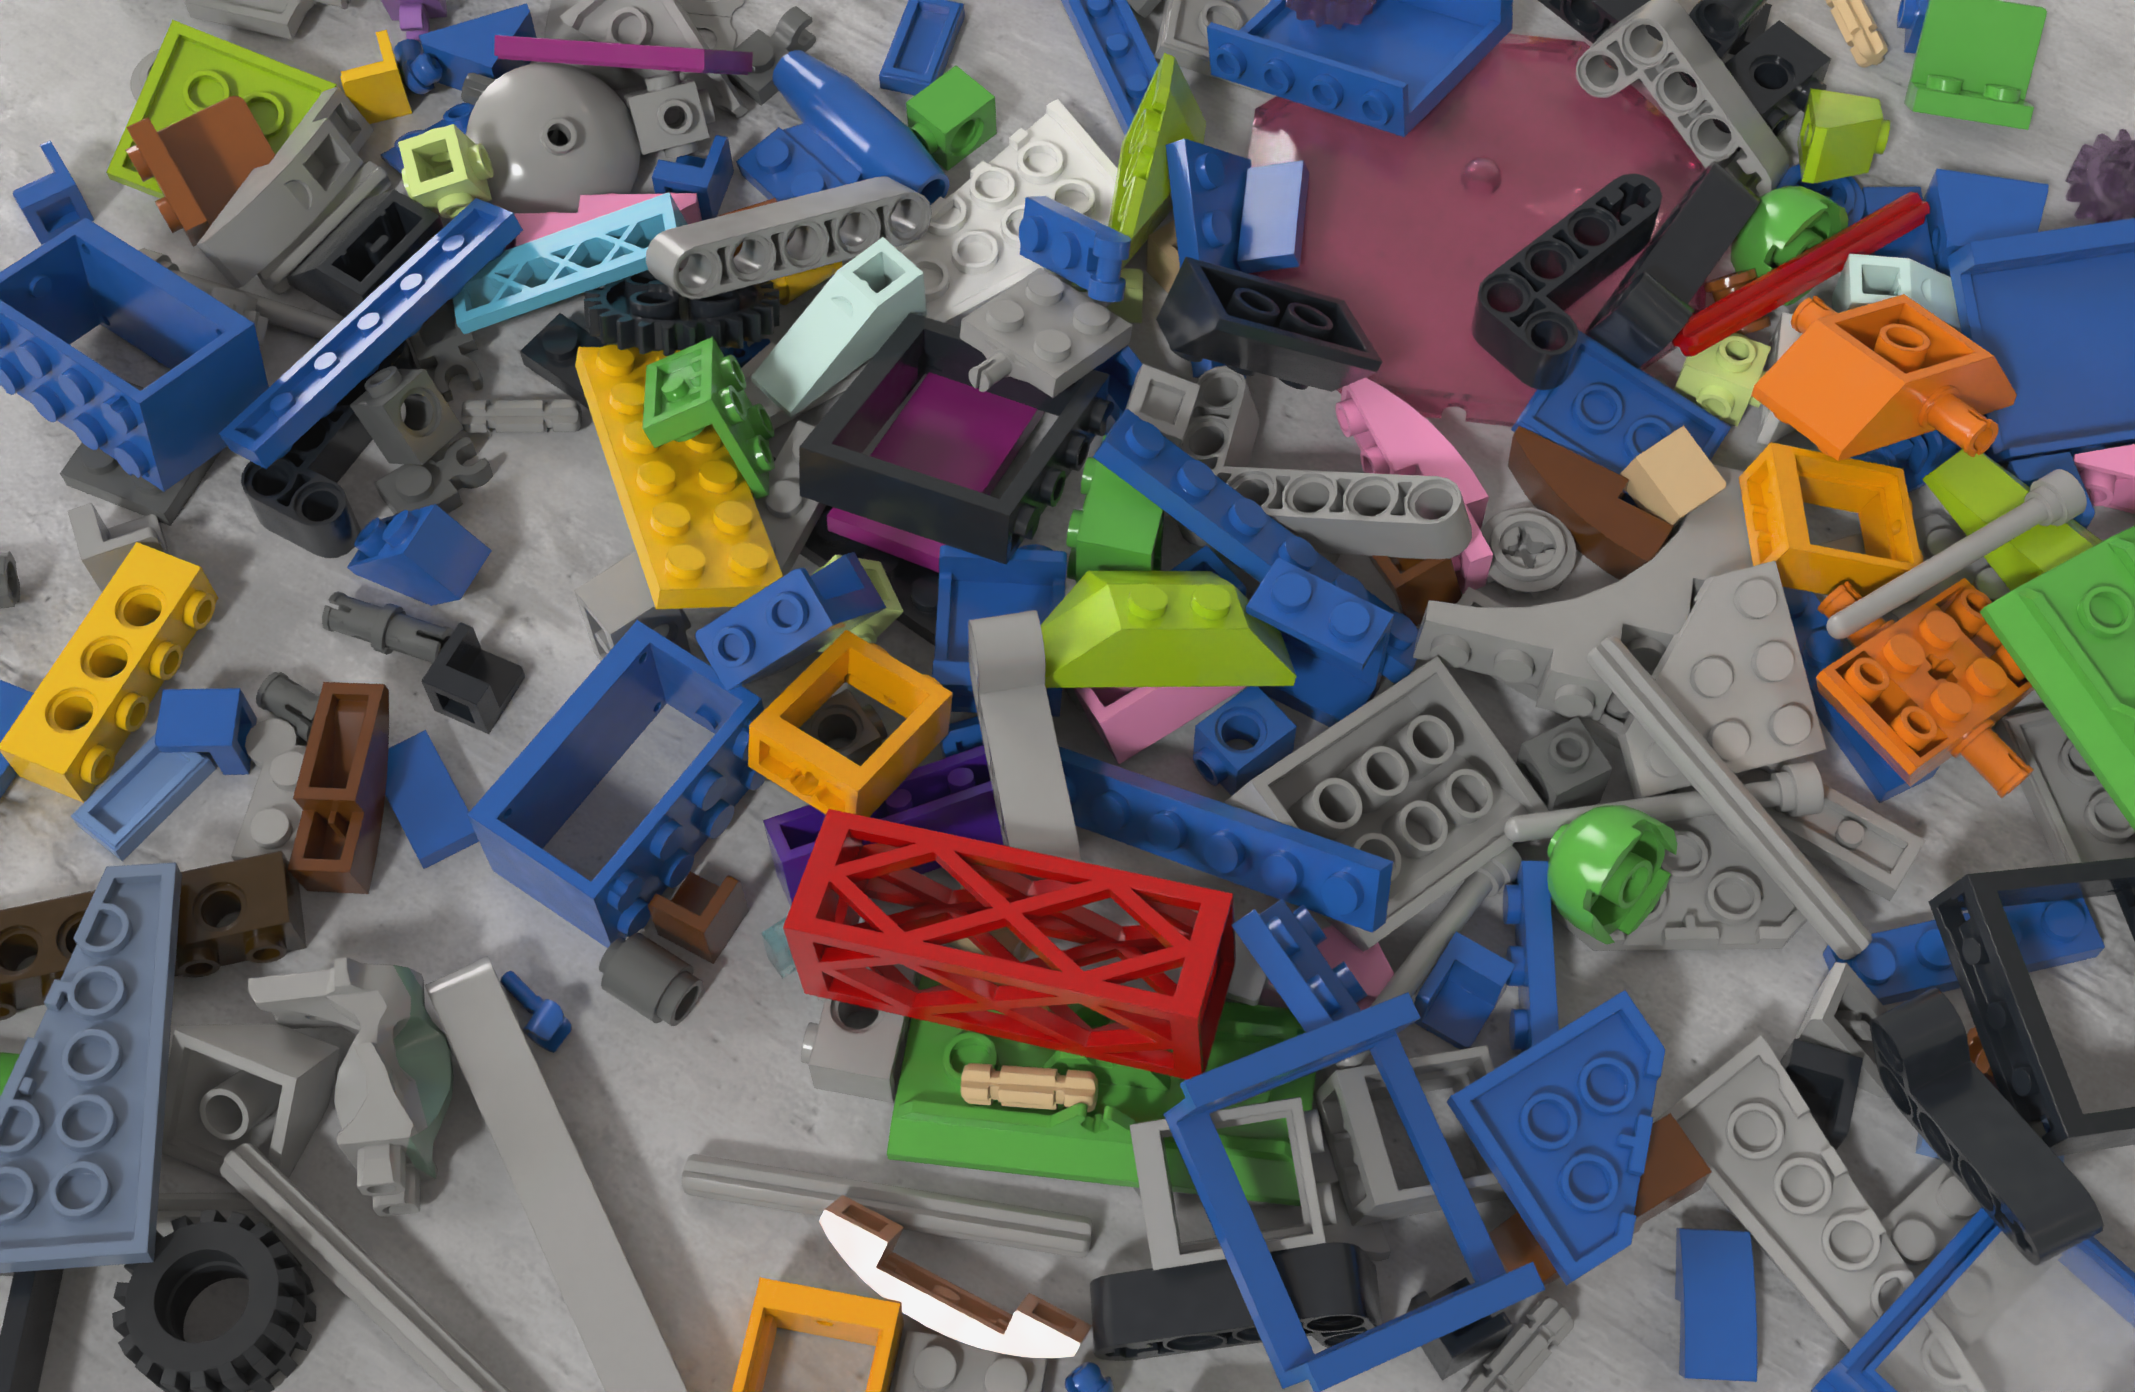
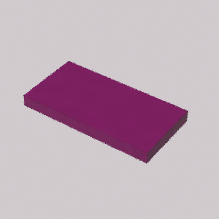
M495 35L494 56H498V59L714 74L748 75V72H752L753 52Z
M929 372L870 456L991 495L1045 412L986 391L981 392L978 388L975 389L972 386ZM834 507L827 515L828 531L939 572L940 547L945 544Z

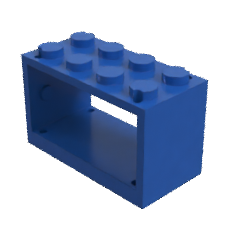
M86 217L0 272V386L5 389L6 393L10 395L17 393L32 403L46 420L53 423L58 421L75 432L81 442L92 450L100 449L117 460L124 471L130 476L134 474L137 478L142 477L163 492L227 447L218 433L269 388L255 324ZM101 324L171 370L140 391L70 344Z
M637 620L467 814L492 871L606 948L620 937L626 939V937H630L640 929H644L651 917L648 904L654 895H662L668 887L675 888L686 878L694 863V855L709 837L715 839L720 836L731 822L734 815V807L749 789L756 790L764 783L766 777L748 767L749 725L764 711L762 698L743 686L726 691L710 665ZM668 704L715 735L602 870L590 881L543 850V848L664 706Z

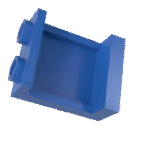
M948 545L940 547L936 637L932 677L944 688L953 692L951 712L977 713L969 667L968 621L1036 610L1041 625L1065 597L1066 552L1053 551L1044 545H1024L1016 550L1007 565ZM1046 688L1052 717H1060L1062 688Z
M852 552L843 555L811 576L805 568L792 570L697 630L695 638L726 691L785 671L837 639L845 630L853 629L887 607L856 554Z

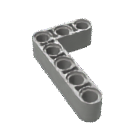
M1221 366L1206 371L1197 379L1196 384L1201 386L1183 441L1178 447L1195 460L1206 464L1217 477L1242 496L1255 501L1266 514L1295 536L1308 541L1318 553L1376 555L1415 559H1450L1461 554L1468 547L1472 539V527L1461 491L1457 484L1450 479L1439 476L1248 467L1259 429L1260 416L1244 376L1227 366ZM1175 519L1182 537L1186 541L1194 545L1210 546Z

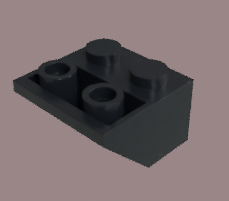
M395 189L365 199L287 277L288 283L345 318L444 228L440 215Z

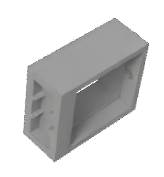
M1487 1045L1408 1058L1423 1092L1453 1088L1455 1094L1497 1068L1493 1065ZM1371 1064L1336 1070L1314 1093V1097L1352 1227L1442 1210L1431 1184L1398 1190L1372 1101L1391 1098L1377 1065ZM1468 1136L1480 1175L1463 1179L1474 1203L1504 1199L1507 1194Z
M1301 1097L1226 1108L1210 1114L1216 1129L1286 1118L1304 1224L1260 1231L1270 1252L1326 1243L1323 1226L1337 1224L1330 1181L1315 1183L1311 1154L1325 1152L1318 1110L1303 1111ZM1166 1119L1130 1124L1153 1270L1226 1259L1217 1237L1181 1243L1164 1137L1173 1135Z

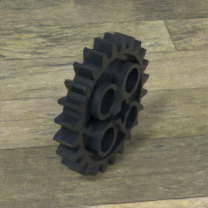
M649 270L593 290L585 291V328H589L590 336H600L602 344L617 342L619 350L636 347L639 349V354L663 350L664 356H670L676 350L686 349L711 337L714 338L720 350L721 347L728 346L741 349L743 348V340L761 342V335H772L774 327L780 326L779 289H774L772 281H765L701 299L684 297L687 320L681 321L679 315V297L684 296L657 280Z

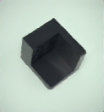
M460 622L421 682L434 711L490 734L525 679V673L520 665L482 650L474 628Z
M1794 1039L1780 1063L1809 1107L1811 1115L1826 1139L1837 1150L1849 1132L1863 1058Z
M1466 1277L1431 1298L1426 1291H1422L1411 1298L1406 1313L1470 1285ZM1501 1312L1493 1318L1491 1315H1488L1424 1344L1421 1348L1443 1381L1497 1349L1505 1340L1512 1323L1505 1312Z

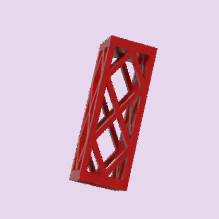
M832 809L827 810L783 926L804 994L1186 1080L1206 1072L1236 965L1235 930L1231 926L1235 923L1233 893ZM861 840L875 842V844L862 845ZM936 861L965 889L952 890L910 869V867ZM1017 873L1045 878L1048 880L1031 881ZM870 898L914 908L886 915ZM1111 898L1140 925L1121 926L1083 907V905ZM860 917L865 920V922L858 923ZM1004 927L1008 928L1038 957L1020 962L989 932ZM1046 936L1084 945L1061 951ZM968 938L985 955L941 945ZM1115 957H1119L1122 960L1086 971L1080 968ZM894 964H902L941 983V985L919 990ZM1182 967L1178 984L1164 973L1165 971ZM1142 978L1156 992L1119 984ZM1079 1003L1116 1022L1092 1029L1066 1004ZM986 1010H996V1011H998V1012H1000V1013H1002V1014L994 1013V1012H990V1011H986Z

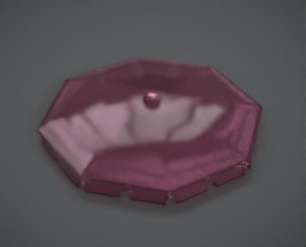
M1508 33L1405 137L1278 96L1257 107L1254 113L1248 159L1252 160L1251 168L1304 160L1309 171L1300 267L1248 274L1344 300L1383 362L1377 373L1366 378L1395 394L1423 417L1441 419L1444 409L1447 407H1459L1466 411L1465 422L1513 427L1537 389L1522 383L1473 338L1471 326L1480 283L1494 270L1614 179L1625 174L1635 173L1644 175L1652 179L1660 187L1662 200L1652 239L1685 192L1705 168L1673 123L1631 84L1617 94L1607 98L1592 96L1581 88L1576 78V65L1578 59L1590 48L1586 42ZM1604 60V62H1605L1606 65H1608L1610 68L1614 69L1611 65H1609V64ZM1643 250L1564 310L1576 323L1579 331L1585 334L1593 319ZM1703 284L1688 303L1694 309L1692 315L1705 308L1706 292ZM1671 341L1661 352L1640 366L1639 369L1645 370L1678 347L1673 346ZM1342 388L1337 389L1342 394Z

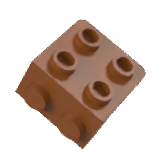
M230 96L159 131L155 130L149 117L127 127L135 143L134 146L125 150L143 182L154 177L164 195L163 198L155 201L160 213L172 233L181 229L184 230L193 247L197 245L254 168L269 164L275 156L249 107L239 96Z

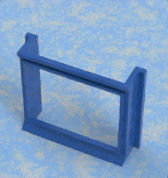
M1409 992L1187 1079L1180 1083L1185 1099L1163 1114L1282 1389L1309 1380L1313 1392H1321L1546 1290L1533 1262L1507 1273L1502 1265L1397 1035L1420 1019ZM1370 1050L1475 1283L1314 1354L1210 1114Z

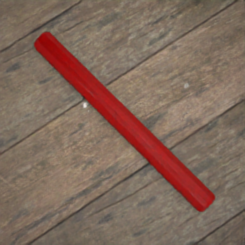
M1906 193L1695 313L1672 340L1673 346L1679 347L1684 356L1692 357L1841 272L1849 254L1870 255L1924 224L1925 215L1930 213L1929 202L1922 201L1918 193Z

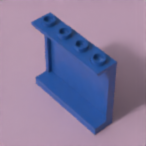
M1271 0L1239 31L1213 22L1207 26L1211 75L1405 137L1513 29V0Z
M2135 218L1970 241L1949 255L1947 259L1961 333L1995 356L2017 394L2012 406L1983 415L1987 419L1996 422L1999 427L1995 441L1984 454L2002 466L2008 465L2011 461L2070 452L2073 458L2078 453L2135 444Z

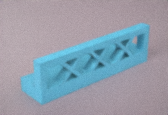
M670 192L505 250L499 257L486 264L464 285L462 291L453 298L456 324L465 335L648 270L646 251L650 242L657 234L667 229L687 225V222Z

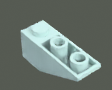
M882 237L836 271L752 374V382L792 418L872 358L910 312L924 317L927 316L923 272Z
M1861 254L1848 255L1832 295V309L1837 313L1905 294L1961 333L1951 277L1910 258Z

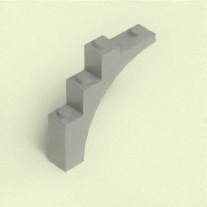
M1714 465L1726 481V487L1719 494L1687 514L1678 533L1652 560L1616 583L1574 599L1530 607H1473L1429 600L1416 637L1413 658L1430 661L1438 656L1446 668H1461L1495 676L1510 683L1522 682L1538 686L1536 707L1555 711L1569 718L1578 716V718L1599 721L1612 690L1588 663L1587 655L1604 639L1614 635L1621 640L1646 671H1654L1673 636L1680 632L1695 605L1694 599L1705 579L1753 566L1739 483V476L1744 471Z

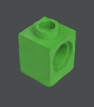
M957 65L906 102L908 127L914 132L934 160L947 171L997 134L995 96Z

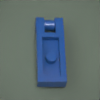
M1047 196L1026 197L1024 216L1019 226V254L1088 290V296L1092 299L1103 302H1120L1124 300L1126 280L1120 276L1122 260L1129 258L1131 238Z

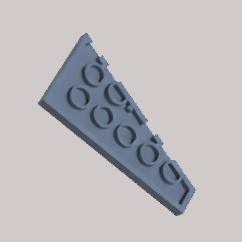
M176 862L106 866L73 938L77 945L61 980L54 979L46 996L44 1004L47 1010L34 1038H27L0 1096V1273L154 1262L182 874Z

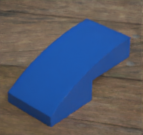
M1676 1228L1675 1299L1681 1302L1679 1375L1688 1379L1757 1382L1756 1292L1750 1232L1741 1230Z

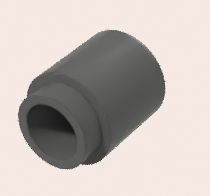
M635 933L627 940L623 937L616 939L608 947L599 964V971L603 973L602 989L654 1023L665 1021L671 1026L678 1025L690 1013L703 988V981L693 975L694 969L690 964L641 933Z

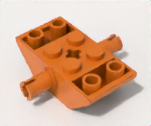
M1905 294L1840 313L1827 306L1817 296H1813V299L1806 298L1795 309L1791 319L1792 328L1803 334L1754 385L1751 395L1771 410L1778 420L1791 425L1816 444L1823 454L1833 457L1837 461L1934 430L1939 431L1953 441L1969 456L1981 455L1993 444L1999 430L1996 422L1987 419L1983 415L2012 406L2017 396L1994 355Z
M1966 578L1961 579L1897 622L1893 619L1886 622L1881 617L1848 636L1847 638L1856 648L1824 668L1816 676L1818 692L1910 787L1952 756L1957 758L1962 755L1997 791V795L2003 798L2021 784L2034 769L2027 765L1991 728L2029 695L2034 688L1980 614V611L1992 603V601L1983 592L1977 590ZM1846 581L1843 585L1841 584L1821 602L1817 610L1829 619L1832 615L1863 597L1853 588L1849 581Z

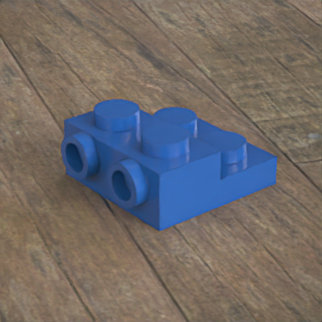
M1282 898L1259 914L1253 909L1231 925L1305 1032L1361 1011L1356 1003L1368 995L1344 961L1333 969L1330 967L1316 947L1325 941L1327 937L1304 904L1292 912Z

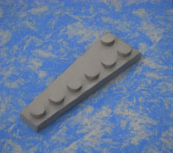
M1760 1035L1659 1116L1655 1122L1670 1113L1712 1171L1705 1182L1741 1226L1750 1232L1752 1239L1843 1346L1850 1351L1916 1278L1912 1271H1909L1887 1236L1880 1220L1873 1209L1869 1207L1848 1174V1170L1836 1150L1826 1139L1811 1115L1809 1107L1770 1045ZM1933 1307L1875 1369L1898 1392H1987Z

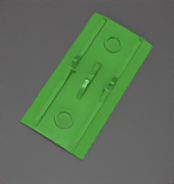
M2135 526L2010 591L1985 606L1980 611V614L2135 831Z
M922 975L918 989H927L941 985V983ZM1225 1002L1206 1072L1306 1032L1289 1008ZM1079 1003L1066 1004L1092 1029L1116 1022ZM986 1010V1011H990V1012L1002 1014V1013H1000V1012H998V1011H996V1010ZM911 1018L892 1114L887 1157L889 1160L1139 1188L1130 1124L1164 1119V1113L1185 1099L1180 1083L1186 1079ZM969 1063L993 1064V1069H996V1071H1001L1003 1065L1058 1069V1073L1065 1076L1067 1070L1091 1071L1098 1079V1099L1095 1109L1091 1112H1087L1088 1106L1084 1103H1078L1069 1108L1064 1107V1104H1058L1057 1110L1001 1106V1102H998V1100H993L992 1105L969 1104L961 1096L963 1069ZM1316 1072L1227 1108L1301 1097L1303 1111L1312 1110ZM1286 1118L1216 1129L1247 1200L1301 1206ZM1173 1136L1164 1137L1173 1192L1198 1195Z

